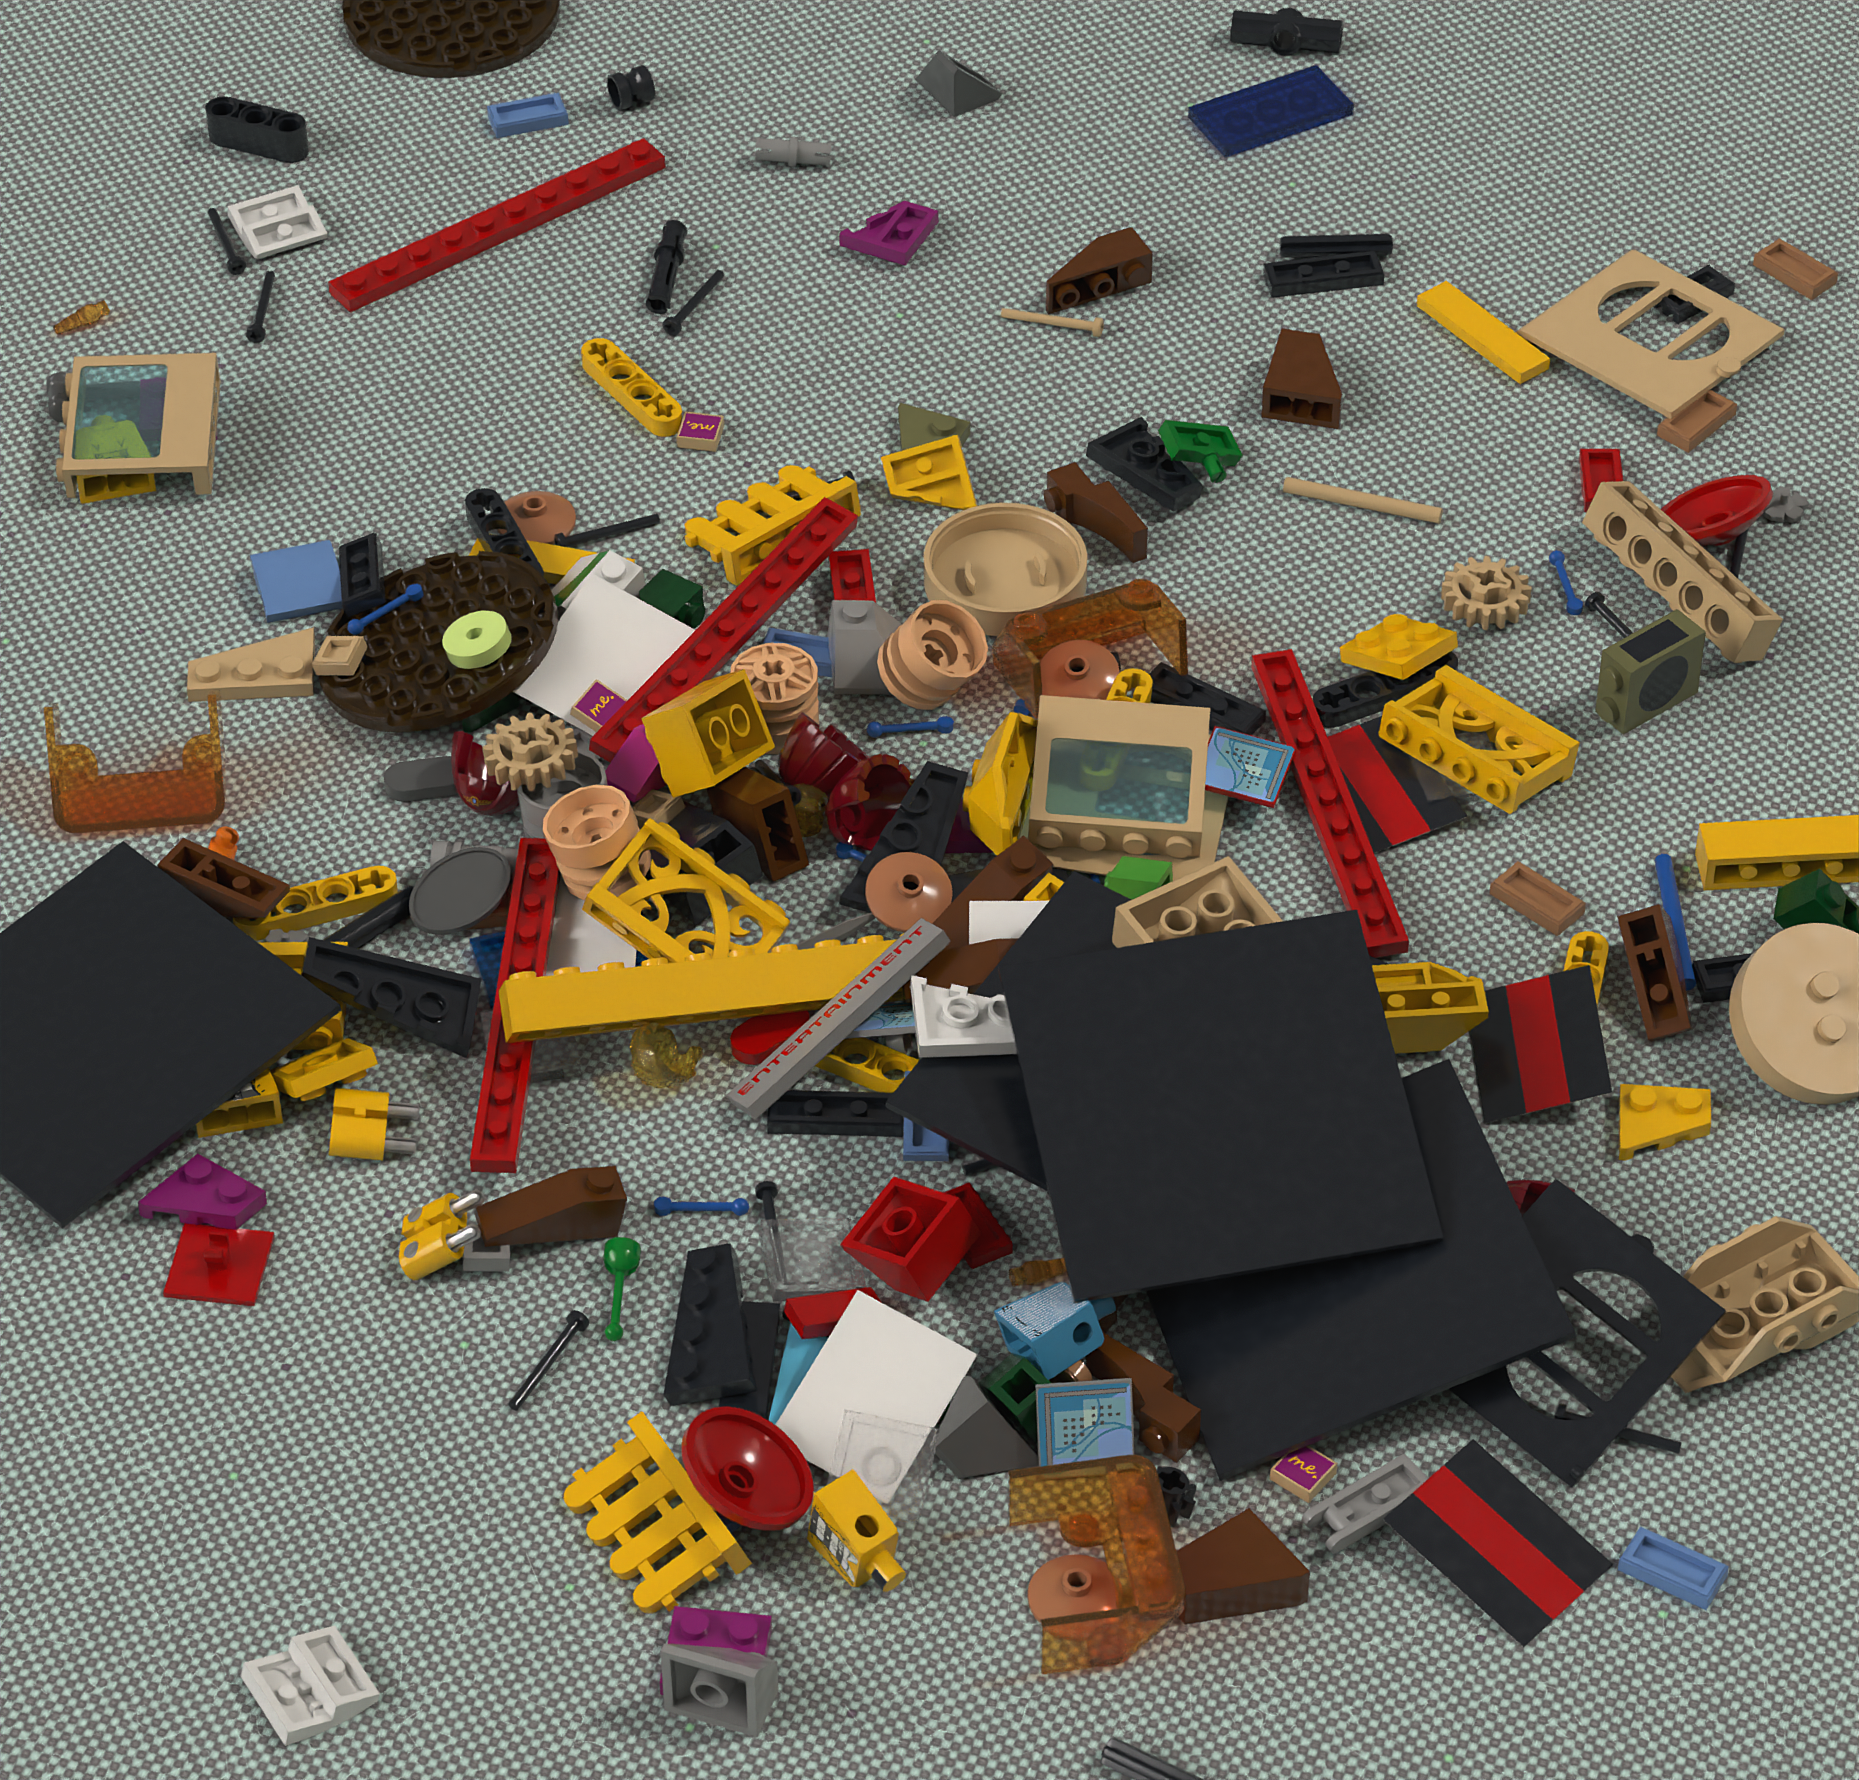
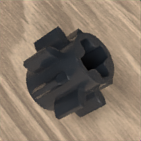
M1158 1466L1154 1478L1146 1474L1142 1475L1137 1489L1139 1497L1135 1506L1138 1509H1143L1145 1517L1153 1524L1175 1527L1179 1515L1183 1518H1191L1196 1504L1193 1498L1197 1486L1189 1483V1479L1183 1471L1174 1467Z

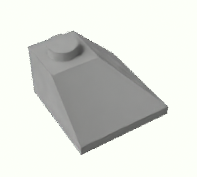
M832 600L827 637L832 663L831 672L834 694L893 695L880 677L877 660L879 648L902 624L874 601Z
M663 1644L660 1654L665 1711L751 1736H759L779 1691L777 1661L768 1659L756 1652L746 1653L732 1648Z

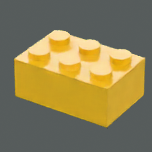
M745 669L703 681L641 718L645 726L646 738L654 749L661 767L662 778L668 785L672 798L712 787L775 748Z

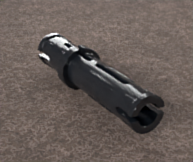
M678 220L666 222L663 226L661 242L657 244L654 251L656 264L648 298L646 299V307L655 314H664L670 309L678 267L683 263L685 257L683 244L687 235V227Z

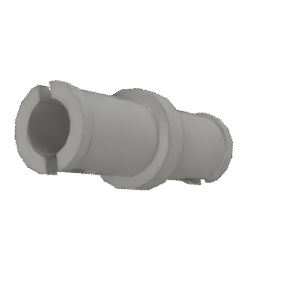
M761 137L756 139V148L771 149V151L756 150L755 161L789 163V167H796V163L830 167L831 156L816 155L815 153H831V142L798 141V137H790V140Z

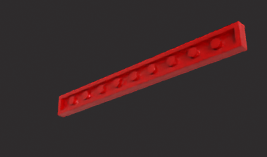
M644 138L632 142L623 148L328 281L329 293L351 313L666 168L665 156Z
M824 497L592 736L589 750L611 763L633 729L643 724L641 718L703 681L711 679L857 527L858 515Z
M1288 649L1252 655L1251 668L1280 742L1296 747V752L1290 765L1345 908L1347 911L1357 909L1369 956L1378 958L1408 953V936L1293 650Z
M520 838L470 1154L471 1172L517 1173L536 1040L506 1043L499 989L505 980H510L509 976L514 973L534 971L536 972V977L546 976L561 872L557 867L556 859L549 848L546 838Z

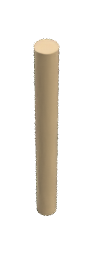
M1286 477L1283 485V492L1437 524H1440L1443 514V508L1291 477Z

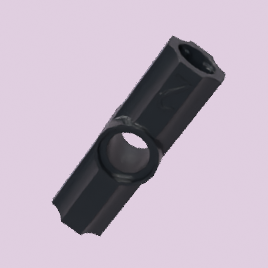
M1282 8L1275 14L1234 10L1230 41L1237 44L1268 46L1273 52L1282 56L1293 55L1298 50L1340 53L1343 21L1304 17L1301 12L1293 8Z

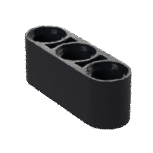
M225 96L213 98L205 106L209 139L217 146L287 163L302 161L309 154L306 121L300 114Z

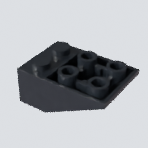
M683 801L685 808L667 823L677 831L681 841L692 849L700 848L714 859L715 866L728 875L731 873L738 875L749 886L763 876L754 844L728 820ZM649 850L651 861L653 859L657 867L664 868L669 865L667 858L656 850ZM650 868L645 875L647 880L654 879L650 873ZM682 869L679 871V874H687ZM678 892L663 895L695 926L711 915L708 902L702 893Z

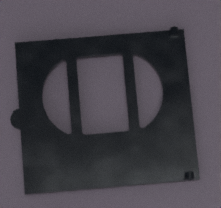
M1555 1179L1522 1217L1556 1291H1565L1644 1353L1647 1358L1609 1401L1602 1400L1542 1351L1524 1358L1594 1414L1591 1417L1579 1420L1551 1418L1529 1407L1514 1390L1508 1376L1507 1365L1449 1388V1390L1573 1488L1726 1314V1310L1654 1255V1245L1648 1237L1640 1234L1628 1235L1563 1183ZM1587 1272H1609L1625 1277L1637 1284L1650 1297L1657 1310L1661 1327L1660 1340H1652L1574 1279V1276Z

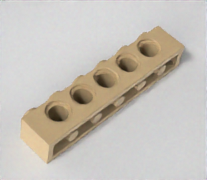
M1630 481L1601 482L1582 521L1594 533L1595 540L1608 546L1617 554L1619 561L1644 579V584L1649 589L1658 592L1669 602V606L1673 611L1678 609L1705 630V638L1710 639L1721 649L1720 652L1724 658L1734 663L1763 660L1783 619Z

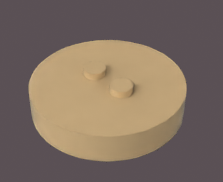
M991 503L963 510L942 522L933 531L925 546L924 588L928 600H947L962 606L976 618L985 635L1003 637L1022 636L1051 628L1065 620L1077 609L1086 592L1087 550L1082 537L1066 520L1039 507L1019 503Z
M1808 923L1782 930L1763 943L1744 962L1734 980L1729 1001V1016L1735 1042L1743 1058L1755 1074L1770 1087L1785 1096L1805 1103L1821 1105L1841 1103L1859 1097V934L1847 928L1825 923Z

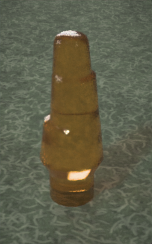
M104 300L95 304L88 303L75 313L64 318L61 322L55 324L53 330L55 334L60 335L83 326L87 327L96 324L102 317L109 315L110 310Z
M1063 1258L1046 1261L1032 1260L1025 1261L1020 1267L1009 1269L1008 1274L1013 1287L1021 1285L1035 1286L1051 1278L1063 1275L1066 1272Z

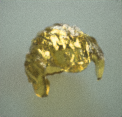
M647 1022L638 1027L632 1035L629 1048L632 1055L631 1066L634 1070V1075L640 1079L642 1084L653 1086L654 1088L661 1089L666 1087L671 1089L676 1086H682L696 1075L694 1069L703 1056V1049L701 1047L690 1046L686 1053L679 1054L677 1041L671 1029L664 1026L658 1027L659 1023Z

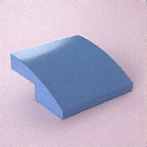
M330 540L250 555L267 623L343 608L340 570Z

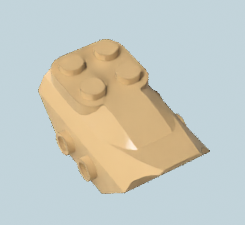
M1775 1216L1760 1225L1754 1224L1749 1226L1741 1235L1722 1245L1717 1244L1707 1249L1684 1274L1683 1277L1723 1307L1726 1310V1314L1671 1377L1685 1393H1689L1708 1385L1726 1382L1780 1353H1787L1794 1348L1809 1349L1852 1327L1859 1321V1276L1812 1225Z

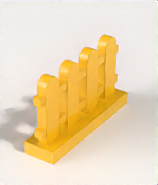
M796 465L785 466L778 471L779 483L775 486L764 482L750 485L747 489L748 501L742 504L735 500H724L718 503L716 506V519L709 521L702 517H695L686 521L684 525L686 545L691 548L699 545L710 552L711 560L716 563L723 561L726 580L738 586L824 497L853 512L858 517L861 516L856 481L845 476L838 481L828 484L816 477L815 469L810 466L805 469ZM796 491L802 500L797 501L785 493ZM762 510L772 517L766 519L756 512ZM730 527L740 533V535L735 537L725 531V529Z
M643 1411L627 1421L636 1437L627 1444L622 1438L612 1445L616 1452L587 1473L582 1467L574 1472L572 1475L576 1481L565 1489L563 1499L569 1509L576 1514L585 1513L593 1507L597 1509L599 1513L591 1518L587 1524V1535L595 1545L600 1547L608 1546L618 1539L622 1546L611 1555L609 1561L610 1568L622 1580L632 1579L640 1573L644 1576L645 1580L633 1592V1600L642 1612L651 1614L664 1606L668 1612L673 1610L675 1606L679 1605L675 1600L676 1597L704 1577L709 1582L713 1581L719 1576L716 1568L727 1561L736 1575L752 1563L714 1509L696 1491L685 1469ZM656 1463L660 1469L648 1476L645 1469ZM635 1477L639 1484L611 1505H608L605 1498ZM679 1495L683 1502L672 1509L668 1502ZM657 1510L661 1513L663 1517L634 1538H631L628 1531ZM703 1528L707 1535L696 1542L692 1535ZM682 1543L686 1550L655 1572L651 1565Z

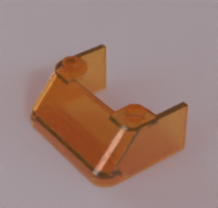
M1135 579L1121 586L1033 612L1016 615L1007 622L992 644L993 664L1018 697L1024 701L1035 719H1038L1040 695H1042L1040 662L1052 648L1072 640H1087L1104 646L1146 633L1180 675L1188 674L1186 618L1157 584L1147 579Z
M220 690L211 691L207 695L210 733L199 734L188 740L182 752L183 769L99 776L97 757L89 747L83 744H62L58 702L46 705L44 707L53 817L56 824L68 833H88L205 824L219 818L226 805L225 745Z
M1123 1455L1008 1471L1009 1526L1057 1520L1060 1534L1067 1543L1081 1548L1103 1546L1107 1567L1115 1589L1117 1609L1041 1619L1040 1669L1042 1675L1123 1663L1181 1615L1185 1607V1584L1155 1465L1149 1459L1140 1455Z

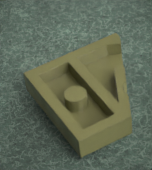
M900 403L898 406L902 451L954 435L959 436L963 446L970 435V421Z

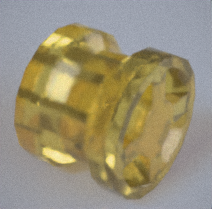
M805 783L795 784L794 786L802 794L801 801L794 806L802 837L814 836L823 827V813L826 811L828 797L825 792L813 785Z

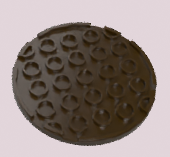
M343 0L342 9L344 27L350 41L363 55L383 67L409 75L431 78H458L480 75L505 68L536 51L547 41L557 26L560 16V0Z
M479 551L478 555L459 556L458 552H452L425 558L424 565L404 573L399 568L384 576L386 603L351 617H347L344 609H342L327 630L328 635L363 636L368 648L354 675H318L320 686L327 701L340 716L351 723L372 730L413 732L433 729L463 720L485 710L509 695L541 664L553 643L557 631L558 608L556 600L543 575L529 563L511 555ZM412 584L421 585L424 595L420 600H409L366 625L358 635H353L348 631L347 625L351 620H360L406 593L408 586ZM477 611H493L502 615L511 633V643L507 651L500 658L486 666L473 669L459 668L450 662L443 647L442 639L445 631L453 622L464 615Z

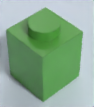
M1122 856L1115 868L1107 873L1104 886L1133 900L1172 882V862Z

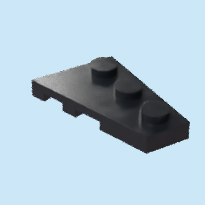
M1142 416L1088 443L1086 457L1173 512L1199 499L1201 496L1202 484L1182 461L1171 459L1165 451L1162 439L1159 436L1152 437L1147 431L1148 423Z

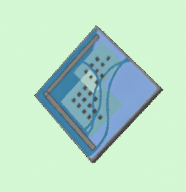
M912 1003L882 1004L845 1039L886 1035L887 1047L907 1054L906 1049L913 1048L911 1033H916Z
M1131 1378L1035 1385L1040 1476L1135 1469Z

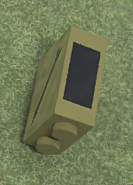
M1676 609L1602 650L1595 712L1599 714L1602 720L1610 723L1624 735L1698 693L1706 631Z

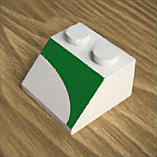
M611 550L581 557L551 590L558 608V621L591 573L639 599V591L645 586L643 568Z

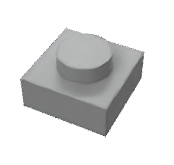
M480 1234L479 1239L464 1246L463 1271L509 1272L510 1245L485 1247Z

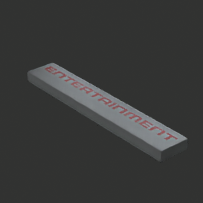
M922 918L918 920L727 1094L732 1104L754 1119L763 1114L909 981L911 975L914 976L949 944L950 939L944 930Z

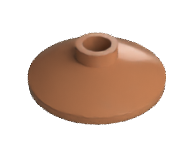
M530 491L515 495L504 502L525 539L529 541L554 545L555 534L563 533L565 537L569 536L576 524V513L572 504L564 497L555 493ZM497 529L499 534H504L507 532V530Z
M1072 640L1055 646L1042 658L1037 669V685L1041 695L1106 700L1113 682L1120 671L1113 654L1102 645L1087 640ZM1076 667L1084 668L1080 672L1071 671V669Z
M902 852L892 854L874 866L866 882L865 896L870 911L878 921L893 930L906 932L921 918L932 924L945 911L952 901V885L945 870L933 859L918 853ZM913 882L918 888L908 890L903 886V883Z
M1065 1555L1046 1562L1034 1573L1028 1587V1604L1037 1621L1047 1629L1064 1636L1084 1637L1102 1632L1117 1621L1124 1609L1126 1593L1121 1577L1106 1562L1087 1555Z

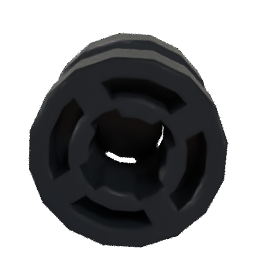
M645 65L633 67L625 75L621 72H616L607 76V89L614 107L619 111L631 107L633 101L646 103L655 99L654 82Z

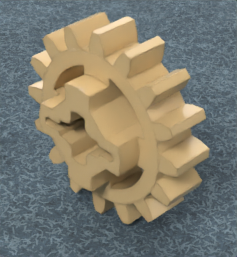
M1485 556L1483 562L1477 563L1473 557L1468 558L1467 566L1457 562L1454 564L1453 572L1446 571L1444 582H1442L1441 599L1444 600L1443 608L1445 611H1453L1452 619L1455 621L1462 618L1467 619V627H1472L1475 623L1481 624L1483 630H1488L1489 624L1495 623L1497 627L1503 629L1505 620L1516 624L1519 621V614L1526 615L1528 604H1530L1531 586H1528V575H1519L1520 567L1518 565L1510 568L1505 567L1506 559H1501L1495 563L1491 562L1489 556Z
M527 713L526 719L523 721H519L518 718L512 716L510 717L511 725L505 726L498 723L495 725L497 734H487L486 736L487 745L483 746V754L488 775H496V781L499 785L510 781L511 790H517L523 784L527 785L529 791H534L538 783H542L546 788L551 787L550 779L555 777L556 779L564 780L566 779L565 769H575L574 758H578V750L574 731L572 728L565 729L564 720L562 719L551 723L549 714L545 713L539 720L534 719L532 713Z

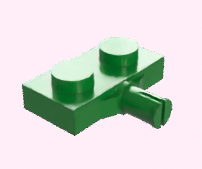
M1165 420L1158 429V433L1171 459L1201 463L1202 466H1205L1212 483L1222 482L1226 478L1227 473L1222 465L1235 467L1243 457L1228 426Z

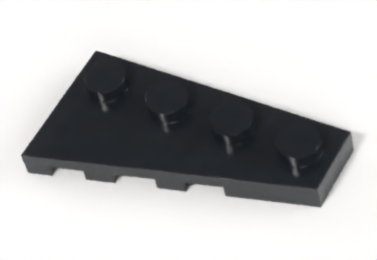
M929 761L926 762L901 801L899 809L881 832L879 840L869 855L867 854L861 863L854 879L840 896L839 905L871 913L865 896L868 876L878 862L892 854L902 852L918 853L933 859L940 866L942 865L967 782L968 772ZM913 882L903 883V886L908 890L918 888Z
M309 937L301 975L309 982L337 1000L464 1058L467 1057L471 1045L481 978Z
M731 1243L688 1251L663 1393L670 1406L757 1391L756 1379L751 1370V1363L753 1362L752 1351L746 1336V1329L748 1328L747 1317L742 1308L741 1298L744 1296L738 1255Z

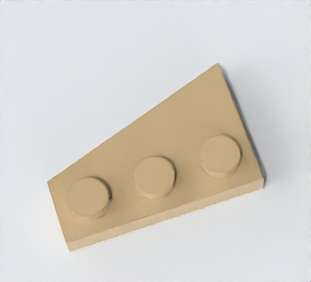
M314 627L188 661V701L314 696V668L312 666L315 659Z

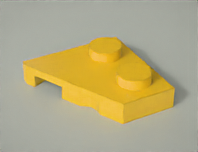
M958 435L881 457L890 495L893 498L958 510H966L978 506Z
M1620 1084L1619 1160L1626 1161L1632 1159L1635 1150L1655 1145L1657 1150H1662L1674 1146L1681 1140L1691 1141L1710 1134L1711 1089Z

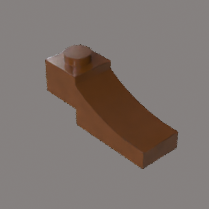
M1076 462L1047 472V489L1044 490V501L1050 512H1055L1070 524L1074 523L1105 538L1125 554L1132 563L1147 559L1148 528L1110 481L1094 485Z
M1103 1333V1344L1086 1355L1087 1368L1091 1375L1099 1380L1132 1379L1133 1414L1139 1422V1440L1152 1452L1163 1454L1177 1463L1200 1439L1201 1409L1173 1393L1174 1374Z

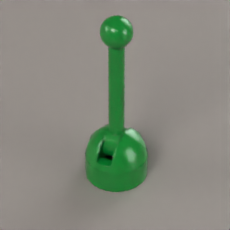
M626 1237L612 1238L604 1245L603 1260L605 1268L611 1275L615 1276L611 1321L605 1328V1336L610 1341H618L623 1336L620 1315L624 1277H628L636 1271L641 1257L640 1244Z

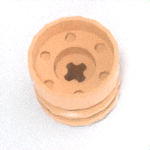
M931 600L920 605L879 648L877 664L880 677L889 692L903 704L916 709L933 710L944 705L958 692L961 686L965 685L980 671L986 662L988 645L985 633L976 618L962 606L947 600Z
M765 643L753 646L738 655L731 665L730 673L745 669L775 745V748L765 754L779 755L791 728L802 712L819 725L818 667L813 657L807 652L786 643Z
M607 785L582 787L562 796L550 807L543 819V833L556 859V864L562 874L563 881L570 894L581 900L586 899L587 894L601 880L640 831L638 821L625 793L613 786ZM649 850L643 852L638 859L639 869L644 877L651 864V853ZM628 868L609 891L616 897L637 885L631 877Z

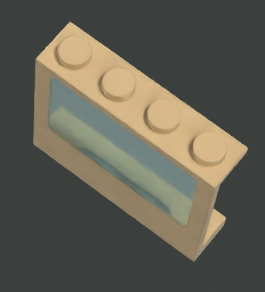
M188 353L74 357L72 373H66L65 377L66 394L70 398L69 401H63L62 405L63 423L67 426L66 429H60L59 433L60 451L64 454L63 458H57L56 461L58 482H64L67 498H75L76 475L192 472L196 495L212 494L221 384L217 354Z
M1040 695L1028 840L1032 844L1041 845L1046 848L1061 846L1083 848L1088 851H1125L1135 855L1148 853L1170 855L1176 858L1187 856L1200 857L1210 708Z

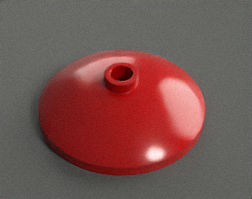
M1730 476L1692 488L1668 502L1661 510L1701 546H1721L1732 542L1736 536L1753 525L1768 508L1773 497V490L1770 482L1761 476Z
M715 1407L700 1413L687 1427L681 1445L685 1469L699 1495L719 1514L745 1527L773 1531L794 1525L809 1509L814 1494V1483L809 1465L797 1445L775 1424L745 1409Z

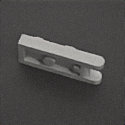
M1404 1453L1311 1507L1303 1514L1301 1520L1308 1528H1313L1326 1521L1336 1533L1328 1538L1325 1545L1333 1554L1338 1553L1387 1524L1382 1519L1421 1486L1428 1477Z

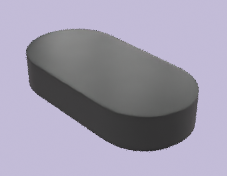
M451 756L398 762L391 765L384 773L385 791L390 798L397 801H415L458 794L453 780Z

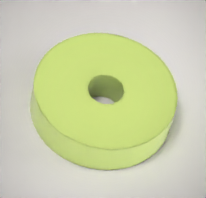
M477 611L464 615L453 622L445 631L442 643L453 665L459 668L473 669L486 666L500 658L510 646L511 633L505 619L499 613Z

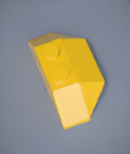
M1010 712L987 741L981 759L974 760L972 786H966L963 794V811L969 812L970 830L997 856L1020 838L1031 804L1038 720L1015 712Z
M1432 962L1372 965L1395 1054L1441 1051L1488 1018L1489 1011L1483 982L1480 978L1474 976L1466 977L1456 970Z

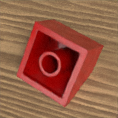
M893 1177L840 1245L845 1252L895 1291L929 1302L982 1233L959 1197Z

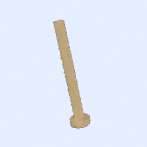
M1002 308L1001 310L1002 318L1092 331L1094 337H1100L1104 327L1103 318L1098 317L1092 322Z

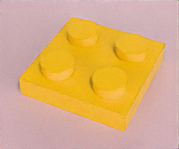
M1393 614L1385 617L1383 622L1371 629L1358 633L1354 639L1339 648L1341 662L1404 680L1457 648L1458 641L1457 632L1441 628L1435 623H1423L1412 620L1403 614Z
M346 1038L270 1070L278 1087V1091L294 1098L300 1097L301 1101H306L326 1093L325 1086L341 1080L342 1084H347L362 1079L367 1075L366 1069L377 1065L378 1062L372 1047Z

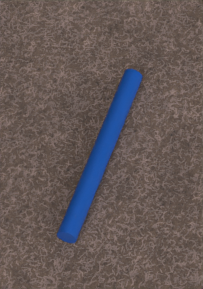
M1660 854L1655 858L1654 862L1663 909L1671 917L1681 956L1686 991L1696 986L1672 858L1668 854Z

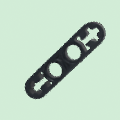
M488 488L471 491L465 498L466 517L483 549L503 554L521 555L519 559L532 565L544 577L542 566L500 494ZM483 507L487 511H490V514L485 515V510L483 509ZM495 529L507 530L506 533L500 535H491L488 533L489 531Z
M1450 651L1409 676L1408 679L1413 681L1409 685H1399L1393 681L1396 679L1394 677L1369 671L1319 689L1313 695L1312 700L1323 727H1339L1383 711L1386 703L1391 700L1396 702L1435 678L1436 671L1445 665L1458 671V658ZM1364 690L1372 691L1377 696L1363 698L1357 695V693Z

